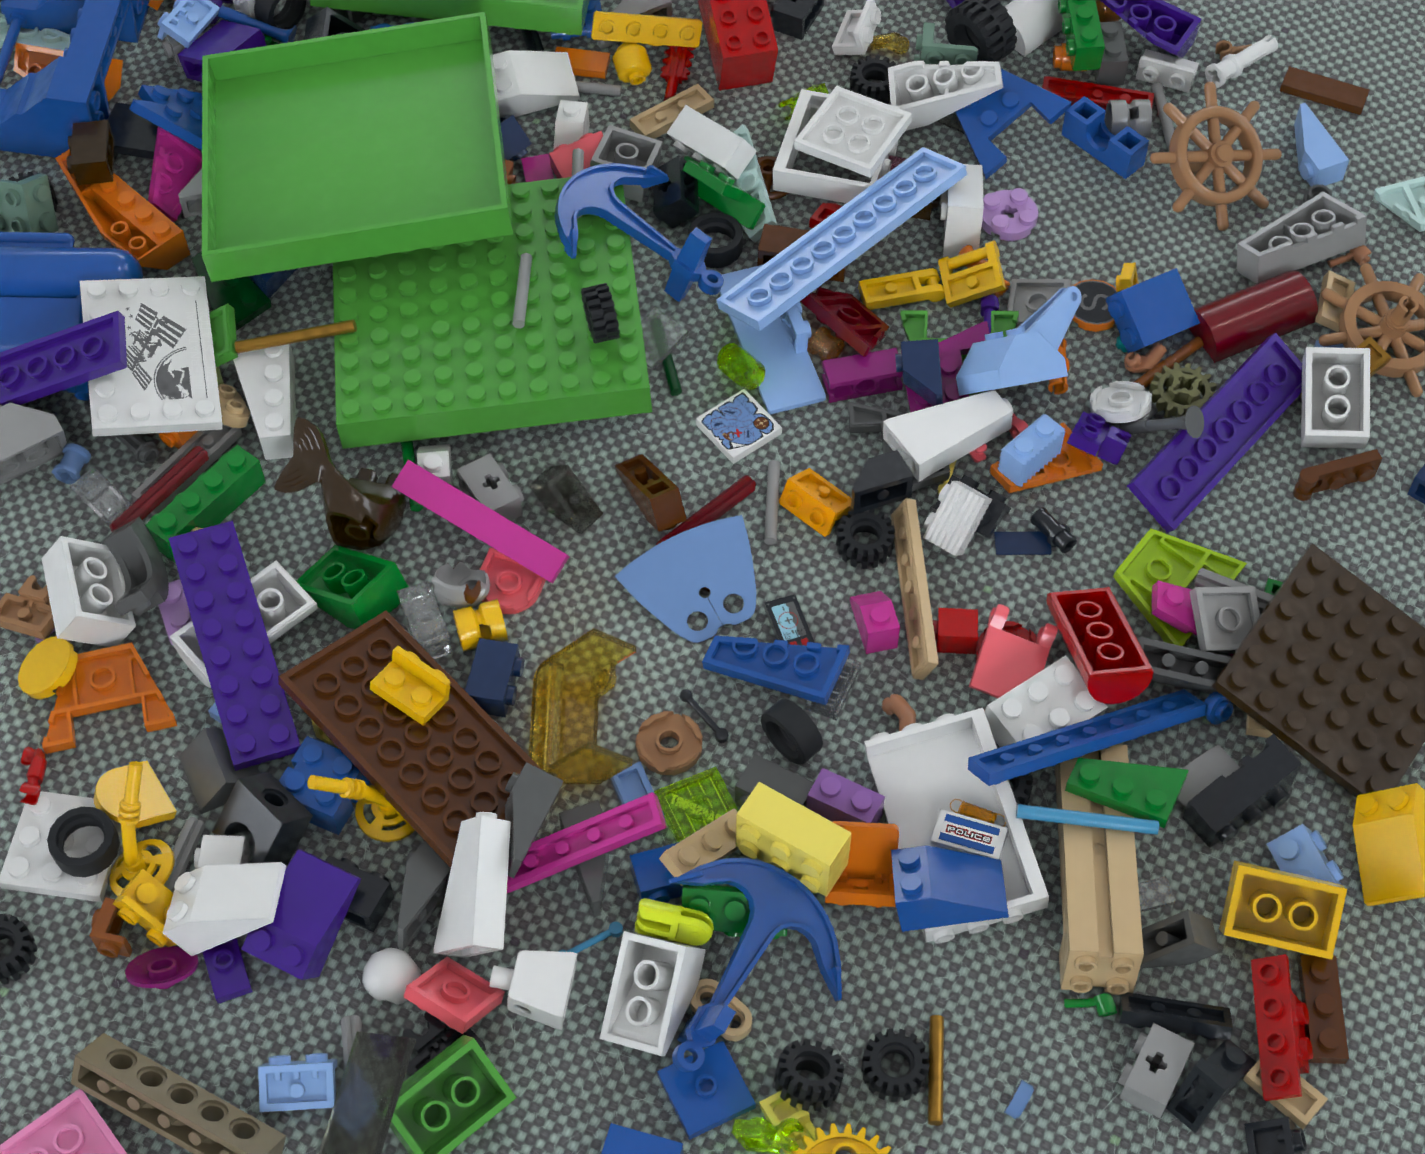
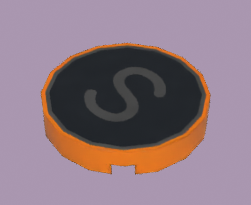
M1093 279L1080 281L1073 285L1080 290L1082 296L1081 303L1072 319L1078 324L1077 327L1093 332L1112 328L1115 321L1108 311L1105 298L1117 293L1116 288L1107 282Z

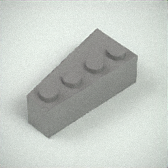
M1321 192L1237 244V272L1258 284L1285 272L1301 269L1365 244L1367 216L1331 195Z

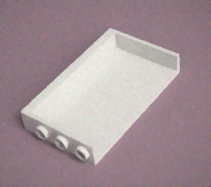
M983 708L958 715L944 714L934 722L923 725L921 723H913L904 727L902 731L891 734L887 732L873 735L870 740L864 741L867 760L877 791L885 796L883 810L887 822L899 827L898 849L925 845L941 848L931 845V838L940 809L958 812L963 801L1001 814L997 815L994 824L1008 828L1000 860L1003 868L1009 917L922 929L926 943L931 941L937 944L945 943L955 938V934L969 931L970 934L979 933L988 929L990 924L1003 921L1004 924L1014 923L1021 920L1025 914L1048 908L1049 895L1023 820L1016 818L1017 803L1009 780L997 785L988 786L968 770L969 757L997 749Z

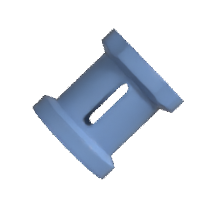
M68 443L63 448V458L59 464L54 466L52 473L59 481L76 485L81 478L79 473L83 465L90 461L91 454L87 449L78 444Z

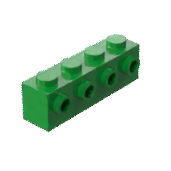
M1058 0V12L1062 15V33L1066 35L1067 56H1070L1072 71L1100 69L1105 44L1096 1Z
M236 445L229 452L224 453L210 469L201 473L196 481L185 491L177 494L173 501L161 512L153 515L145 526L152 535L159 551L175 563L169 542L170 537L191 532L195 527L207 528L220 524L266 483L260 460L239 445Z

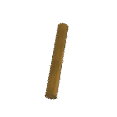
M932 1015L929 1020L928 1124L934 1126L943 1124L944 1017L941 1015Z

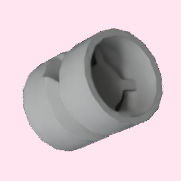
M1149 99L1132 100L1130 104L1126 100L1108 101L1106 126L1112 134L1116 135L1129 126L1143 137L1149 136L1152 125V108Z

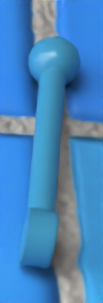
M612 922L608 930L569 950L562 949L558 952L579 953L610 936H621L623 926L620 922Z

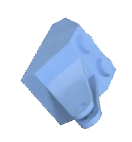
M1076 286L1061 288L1018 328L1006 330V337H1004L1003 331L985 334V341L973 343L956 376L959 396L1067 377L1065 357L1058 349L1081 303L1082 296L1080 290Z

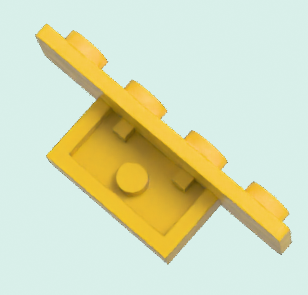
M595 11L591 37L593 40L642 43L651 46L668 45L697 48L700 44L703 23L700 19Z

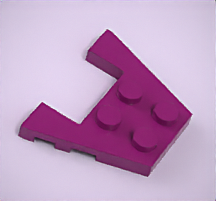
M987 321L974 325L938 343L943 403L969 397V394L959 396L956 376L963 364L961 355H967L973 343L985 341V334H990ZM905 385L910 412L932 407L930 403Z

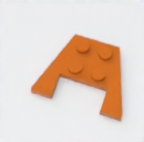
M132 642L77 654L78 661L71 679L63 688L57 687V699L54 710L50 712L48 719L49 729L47 736L43 738L42 748L45 754L76 748L74 717L142 703L144 726L147 732L177 726L173 712L167 705Z

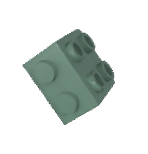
M924 22L922 34L917 33L915 50L920 51V54H914V61H924L925 64H939L940 61H949L950 65H963L967 61H977L978 49L975 46L934 43L935 23Z
M38 173L18 182L0 179V232L53 233L58 231L47 174Z

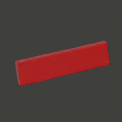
M1044 76L1042 85L1043 89L1071 101V106L1085 96L1104 110H1106L1109 100H1126L1130 104L1132 100L1149 99L1152 108L1155 94Z

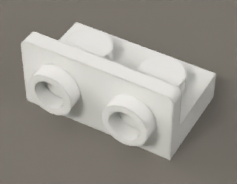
M1145 49L1143 56L1139 60L1135 79L1153 84L1160 82L1164 87L1189 93L1199 63Z

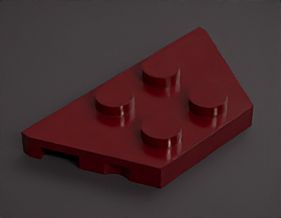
M818 287L815 293L811 292L800 301L816 315V319L819 322L829 326L835 332L836 337L846 341L863 357L867 356L885 338L890 328L852 294Z

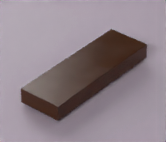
M1289 66L1280 88V92L1361 115L1370 91L1366 88Z

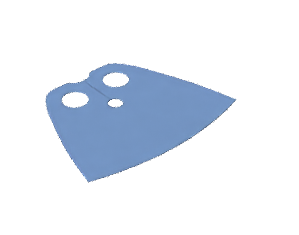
M742 515L716 520L679 533L649 549L614 576L651 614L673 632L694 643L703 642L715 636L719 627L725 624L738 625L752 617L756 608L753 560ZM706 587L710 590L708 598H702L699 595L701 588ZM737 594L741 596L744 601V607L741 611L737 613L726 611L723 601L728 595ZM702 612L707 616L708 624L703 630L694 631L688 626L687 619L691 613Z

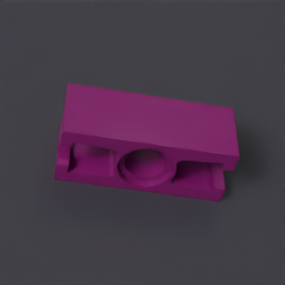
M897 348L870 352L864 357L861 354L822 361V369L825 374H822L821 380L828 402L832 403L902 390L901 377L903 375L902 372H896L895 354H898Z

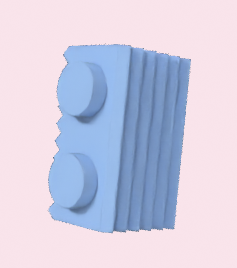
M1041 415L1001 449L1000 463L998 464L999 472L1017 486L1023 487V483H1027V479L1035 476L1036 472L1044 469V465H1048V462H1052V458H1056L1057 454L1061 453L1065 428L1048 415Z

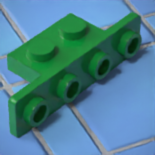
M685 156L684 159L687 162L683 171L698 180L699 198L724 214L732 216L746 228L753 230L765 208V204L734 185L736 180L722 172L719 175L715 173L716 167L703 160L698 162L689 156Z
M683 885V907L707 914L713 920V931L724 932L725 935L731 937H740L750 914L749 904L743 892L736 887ZM788 929L778 932L772 940L778 939L780 936H787Z

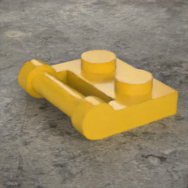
M995 240L985 243V246L952 258L946 256L938 259L946 304L950 308L1006 290L999 259L1000 253ZM988 258V262L953 273V270Z

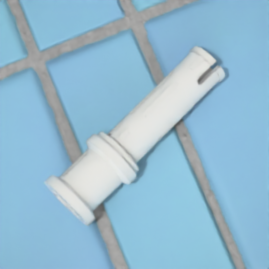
M1267 35L1237 54H1228L1222 58L1221 62L1210 64L1205 69L1207 81L1214 82L1216 88H1219L1225 84L1226 80L1237 78L1242 74L1244 68L1278 49L1276 38L1272 39V35Z

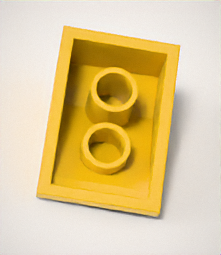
M1418 783L1357 795L1353 832L1364 903L1367 906H1374L1425 897V789Z

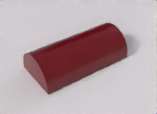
M1291 270L1194 308L1200 323L1190 327L1189 330L1195 337H1200L1203 340V348L1214 363L1262 344L1274 333H1277L1280 337L1315 323L1318 313L1316 296L1307 279L1301 273Z

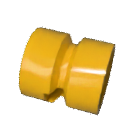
M498 599L480 603L476 610L471 606L453 610L454 621L463 652L476 649L479 638L501 642L508 640Z

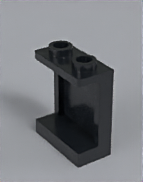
M116 102L107 119L115 139L114 162L118 154L154 159L158 126L133 113L129 109L131 104Z

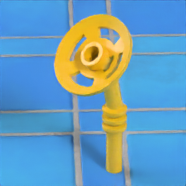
M131 761L128 764L124 799L119 804L118 822L121 823L123 853L114 863L109 877L111 890L117 897L124 890L118 884V880L122 876L126 880L131 881L140 869H144L150 875H153L157 867L161 866L154 878L164 885L173 871L175 862L172 849L164 841L147 839L137 842L135 824L139 823L138 816L140 815L141 802L138 799L143 763ZM148 846H154L159 848L162 854L153 856L145 849Z
M311 775L308 778L307 786L309 789L338 793L342 798L358 800L355 808L356 821L362 832L371 839L380 842H394L406 838L415 831L373 785H366L363 780L348 777L339 780ZM365 804H372L371 809L375 819L371 824L364 817ZM402 821L406 823L402 827L394 830H382L383 826H395L401 823Z

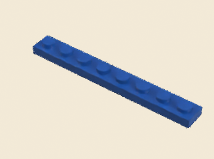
M1185 689L969 757L968 770L986 785H997L1018 776H1024L1073 758L1082 757L1086 754L1107 749L1113 745L1134 740L1138 737L1205 716L1206 703Z

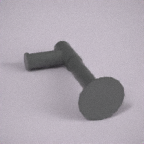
M1152 404L1151 411L1145 417L1133 422L1120 423L1119 429L1129 434L1183 429L1192 438H1198L1204 429V417L1200 408L1192 405L1183 416L1150 420L1158 413L1157 407Z

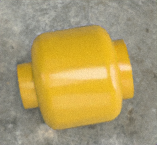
M623 43L613 55V63L618 78L622 82L639 85L650 75L652 66L647 50L641 44Z

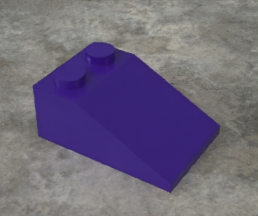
M298 849L285 870L273 923L249 932L241 950L301 980L319 977L361 878L302 849Z

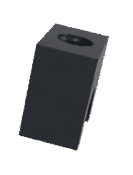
M268 771L237 779L212 833L214 835L235 836L251 832L255 841V852L249 863L282 862L287 867L313 815Z

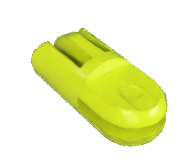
M643 898L639 902L634 927L635 932L638 934L692 946L708 943L713 935V920L704 912L648 898Z

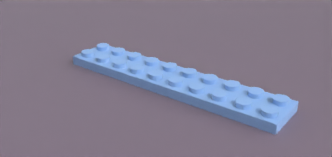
M922 147L716 299L718 309L761 331L967 175L966 165Z

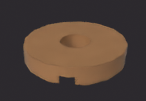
M663 711L650 716L641 724L636 737V751L640 761L649 770L660 775H677L688 771L697 763L702 754L703 736L698 724L689 716L674 714L673 711ZM667 737H673L679 742L673 748H665L660 744L661 740Z

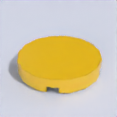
M57 636L46 638L38 643L27 654L21 664L18 674V684L21 690L31 698L38 700L49 698L56 694L53 690L58 686L63 688L75 672L78 656L77 652L74 651V645L68 640L58 639Z

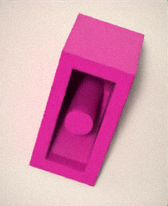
M882 591L851 596L849 601L865 653L870 654L898 648L900 625L892 600Z

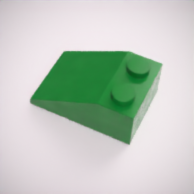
M334 545L296 580L317 603V607L346 627L354 630L384 611L390 613L411 592L395 562L338 545Z

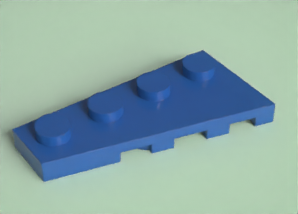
M715 635L702 660L703 669L826 705L850 654L849 645L838 644L837 648L822 647L821 643L807 642V646L790 645L785 640L763 643L758 642L757 638Z

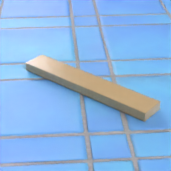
M905 498L891 514V521L895 529L894 544L913 679L924 680L936 668L939 662L916 500Z

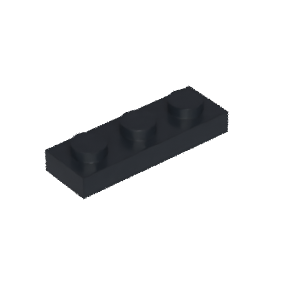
M1130 992L1120 995V1023L1128 1024L1134 1028H1151L1153 1023L1175 1034L1200 1035L1210 1040L1218 1038L1231 1039L1233 1025L1230 1008Z

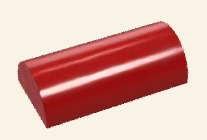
M1110 587L1047 593V607L1090 695L1095 700L1105 704L1123 703L1140 695L1150 684L1154 670Z

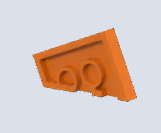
M1063 422L1059 424L1065 428L1061 453L1057 454L1056 458H1052V462H1048V465H1044V469L1036 472L1035 476L1027 479V483H1023V487L1017 486L999 472V461L990 466L989 473L1008 493H1013L1102 471L1103 463L1097 456L1067 444L1072 431Z

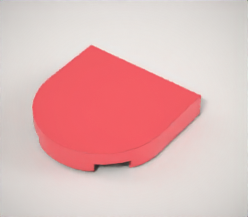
M490 547L480 570H484L488 574L490 579V592L482 603L498 599L502 614L520 613L530 608L537 601L546 580Z

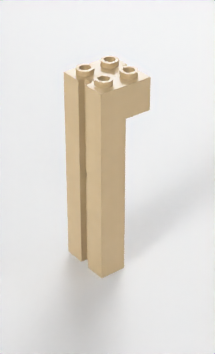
M1121 744L1078 757L1129 763L1128 747ZM1078 758L1055 765L1057 809L1133 818V816L1065 791L1066 783ZM1058 823L1063 937L1059 950L1061 990L1086 993L1092 987H1104V992L1113 995H1123L1127 992L1133 993L1144 956L1134 832Z

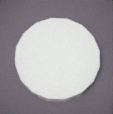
M1115 381L1109 383V387L1102 389V386H1099L1090 395V411L1100 415L1106 422L1110 423L1137 421L1145 417L1152 407V394L1150 391L1146 392L1144 386L1130 381Z

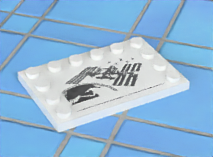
M205 276L80 281L83 323L115 311H119L125 317L127 368L88 381L93 437L222 430V415Z

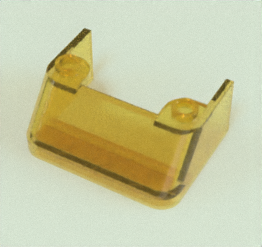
M595 628L544 660L538 666L533 679L529 757L543 771L563 780V784L598 785L633 765V759L597 745L599 698L614 688L617 680L616 665L636 653L637 646Z

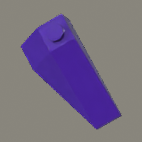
M1100 0L1153 45L1179 58H1183L1193 45L1202 20L1163 0Z

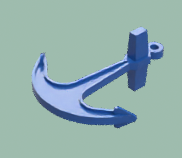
M621 163L595 165L573 175L562 188L555 207V224L561 242L564 245V251L571 259H576L577 218L581 215L591 214L604 218L669 261L672 270L664 291L678 302L686 296L693 282H698L699 288L709 295L718 294L724 283L720 273L714 270H706L704 259L712 241L711 237L696 227L688 236L682 249L677 248L622 203L615 195L613 188L619 185H641L642 188H648L668 182V175L655 166L649 165L645 168Z
M727 858L700 865L678 877L668 879L669 884L691 886L729 884L735 886L745 895L750 909L748 923L710 1003L698 1007L695 1015L688 1019L677 1038L681 1044L677 1045L674 1049L672 1060L678 1070L692 1072L703 1065L705 1059L703 1048L714 1045L717 1037L725 1033L736 1014V1011L731 1009L728 1004L774 936L781 930H797L805 935L811 943L820 973L834 1000L839 1001L842 999L841 961L833 926L813 893L794 876L781 868L763 861L748 858ZM686 1050L690 1051L693 1055L691 1063H688L684 1058Z

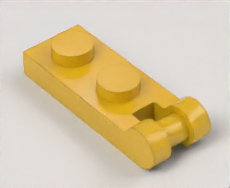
M934 268L866 279L858 283V290L863 305L869 310L924 300L938 302L945 298L943 286L939 284L940 276Z

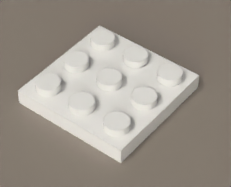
M836 86L794 140V148L871 178L911 124L912 113Z
M41 791L36 805L25 804L0 874L1 889L103 902L109 883L110 872L116 858L108 868L99 874L89 877H73L59 868L49 852L47 843L50 827L59 816L68 810L81 806L95 807L93 798ZM112 820V822H113V824H114V826H115V828H116V830H117V832H118L119 840H120V846H121V842H122L121 823H118V822ZM93 826L77 829L65 841L64 852L67 856L81 858L92 854L103 843V831L99 827Z

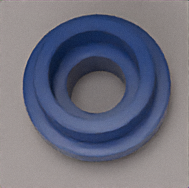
M1218 692L1211 693L1204 702L1206 703L1205 716L1208 722L1214 725L1227 721L1233 713V703Z

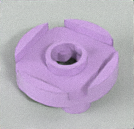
M1021 188L1000 190L984 196L982 228L991 235L992 231L1000 235L999 239L1016 241L1027 237L1031 233V229L1036 226L1038 208L1035 202L1028 197L1026 190ZM1012 213L1014 214L1013 218H1009L1008 215L1003 214Z

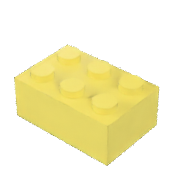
M758 782L736 815V846L751 859L758 858L763 862L783 869L803 883L812 893L818 892L827 897L848 865L851 832L761 782Z

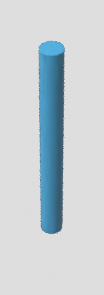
M1017 804L1016 818L1154 835H1157L1159 831V821L1023 804Z

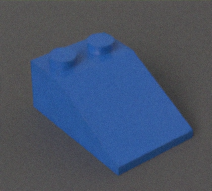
M927 845L891 850L895 904L902 932L1009 917L1003 868L1000 859Z

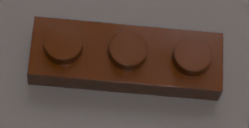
M1300 955L1297 964L1301 998L1309 1012V1024L1305 1025L1306 1037H1309L1313 1049V1059H1310L1309 1063L1346 1064L1349 1060L1337 958L1333 956L1331 960L1313 955Z

